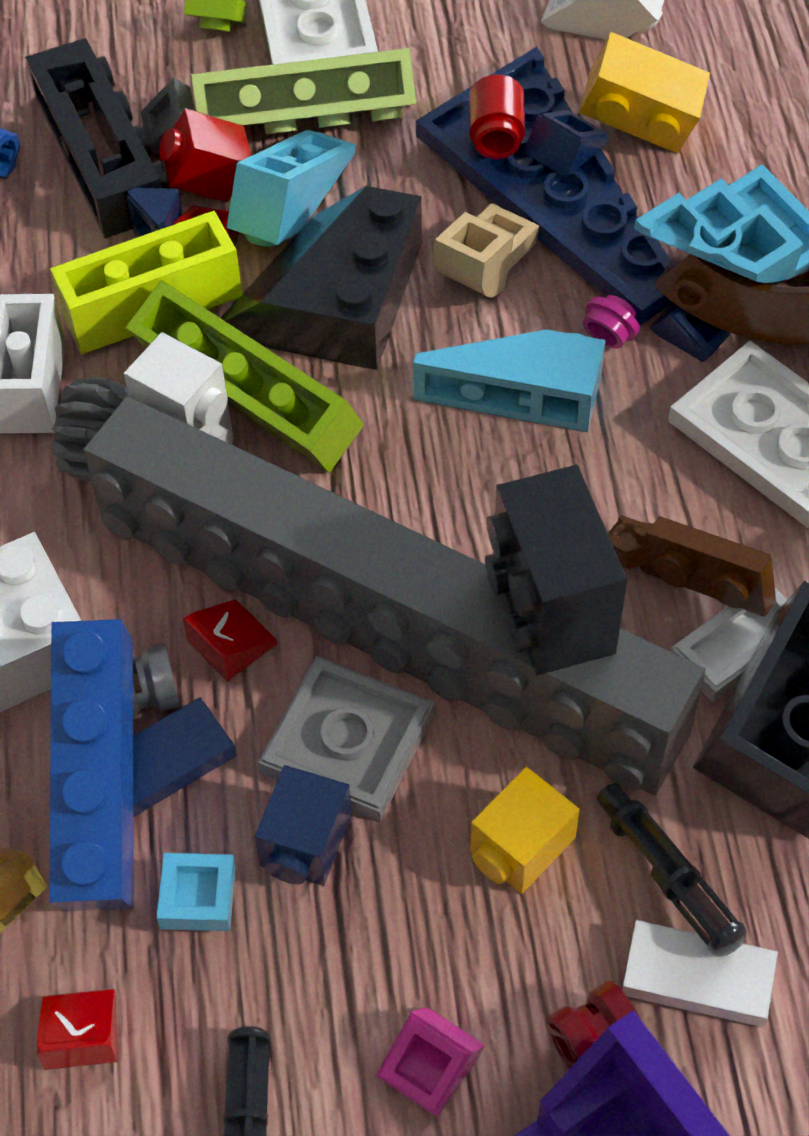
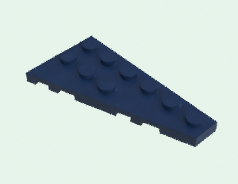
M537 46L491 74L505 75L515 79L520 83L524 91L525 136L518 150L513 155L503 159L487 158L481 155L472 143L469 136V92L471 87L416 120L417 138L500 208L539 225L537 239L605 297L614 295L629 303L636 312L634 318L640 326L673 303L655 288V282L665 271L670 258L658 240L634 229L635 220L638 218V207L629 192L623 194L615 181V170L602 149L597 151L581 167L568 176H561L526 154L525 146L538 115L564 110L572 112L564 99V88L557 77L551 78L544 67L545 58Z

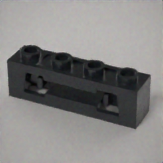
M87 38L25 56L34 96L104 238L106 239L132 230L127 191L133 188L170 189L161 161L151 162L149 158L151 156V148L141 125L133 127L131 124L133 116L124 91L114 92L113 87H115L114 78L106 57L101 56L97 58ZM88 102H93L97 125L113 154L101 159L104 171L103 176L100 174L96 149L80 119L82 116L91 114Z

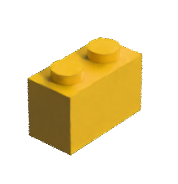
M610 32L591 67L579 113L678 154L700 119L710 73Z

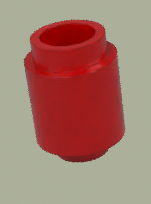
M505 75L483 77L473 84L469 92V136L477 151L487 158L503 159L513 155L518 150L525 136L524 91L518 81Z

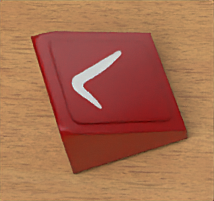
M236 599L192 612L183 618L187 641L227 682L277 645L276 638Z
M115 989L42 997L37 1035V1056L45 1070L118 1062Z

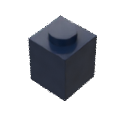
M284 765L254 837L260 866L265 867L266 871L273 877L286 883L299 885L307 880L325 886L352 816L349 784Z

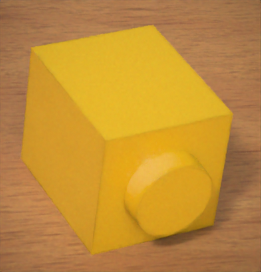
M526 766L471 822L470 852L472 853V859L479 870L490 880L498 884L506 881L520 894H523L576 838L580 809Z

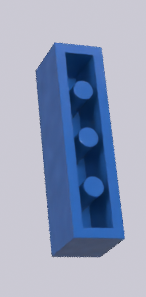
M121 619L51 622L49 903L63 911L134 908L133 639Z

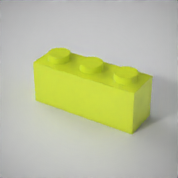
M215 211L50 268L61 314L81 355L132 337L133 335L125 327L160 280H163L206 309L237 299L242 295L237 250Z

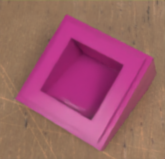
M424 1007L410 1013L376 1076L433 1115L438 1116L478 1060L485 1046L433 1010Z

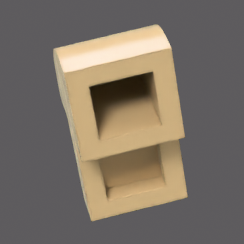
M492 203L477 217L464 212L434 240V268L437 273L487 297H495L505 290L508 271L537 243L539 225Z

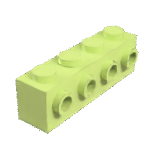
M410 48L191 74L196 112L243 126L264 124L265 134L296 131V120L315 117L318 120V128L350 124L349 113L364 111L371 112V121L402 118V107L416 104Z

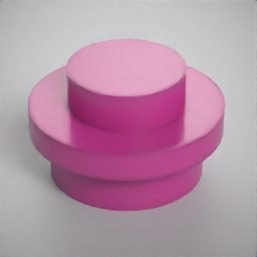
M608 295L606 298L592 297L585 307L587 316L582 322L583 327L593 338L605 340V345L608 347L621 348L625 341L633 340L640 331V326L634 318L636 316L635 310L629 303L617 296Z

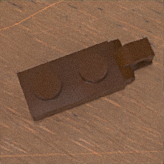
M621 515L608 532L621 565L627 569L640 566L641 570L647 575L653 574V576L662 579L671 586L693 590L717 599L728 607L741 608L766 617L776 603L772 558L768 553L661 516L654 523H646Z

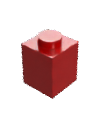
M186 108L174 127L167 129L164 133L159 149L160 158L164 161L169 187L227 203L232 197L237 163L251 156L243 125Z

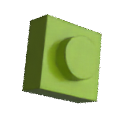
M185 0L184 14L200 18L199 28L230 32L231 22L246 24L248 2L242 0Z

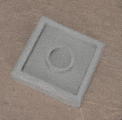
M316 656L258 761L259 773L278 780L283 766L287 765L347 783L350 786L352 811L381 822L435 715V702Z

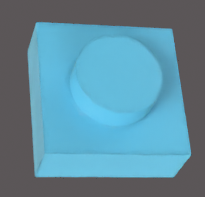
M164 853L157 910L159 928L164 930L230 931L236 872L234 855Z

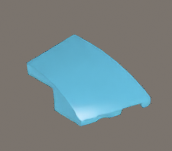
M763 164L730 185L720 178L687 200L680 193H677L635 220L634 229L638 232L757 282H779L809 271V211Z

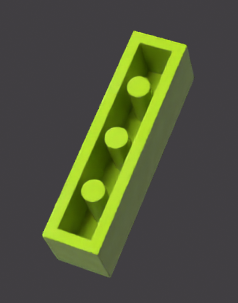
M160 280L125 327L145 348L163 332L222 363L228 406L328 473L331 472L364 426V423L347 400L163 280Z

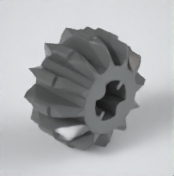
M88 377V379L75 378L70 385L64 387L61 392V404L55 407V425L51 428L55 432L52 450L57 455V465L60 471L68 473L69 476L80 477L83 481H91L83 449L128 396L127 388L122 383L110 382L108 378Z

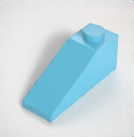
M307 129L238 162L227 228L246 234V239L253 244L267 247L276 246L299 233L354 156L356 144Z
M546 329L416 353L413 361L414 400L588 432L602 376L605 340L586 337L578 333H564Z

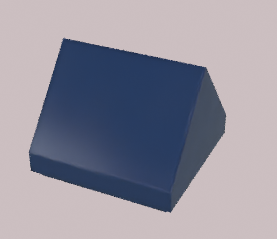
M133 188L127 191L133 232L138 237L172 226L174 221L182 215L178 189Z

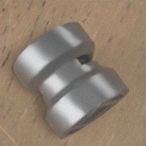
M162 643L146 647L140 656L133 657V675L138 674L142 692L136 693L133 680V718H135L139 710L154 707L159 711L180 707L166 644Z

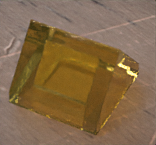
M0 848V934L47 888L33 861L24 851Z

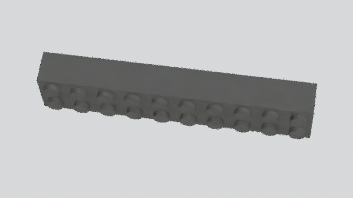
M127 396L83 449L101 520L115 535L124 539L134 537L154 547L163 558L177 565L186 563L203 571L218 586L229 591L239 589L259 599L272 613L284 618L293 616L315 627L320 635L334 644L345 645L348 643L370 654L373 660L384 669L394 673L404 671L426 682L436 694L447 700H462L485 711L486 715L497 725L509 730L521 729L543 740L547 747L557 755L571 760L579 758L603 770L614 783L631 790L640 788L656 796L691 734L706 668L620 628L615 655L537 676L528 652L518 653L512 643L507 624V612H510L511 608L505 594L497 596L494 594L484 563L132 397Z

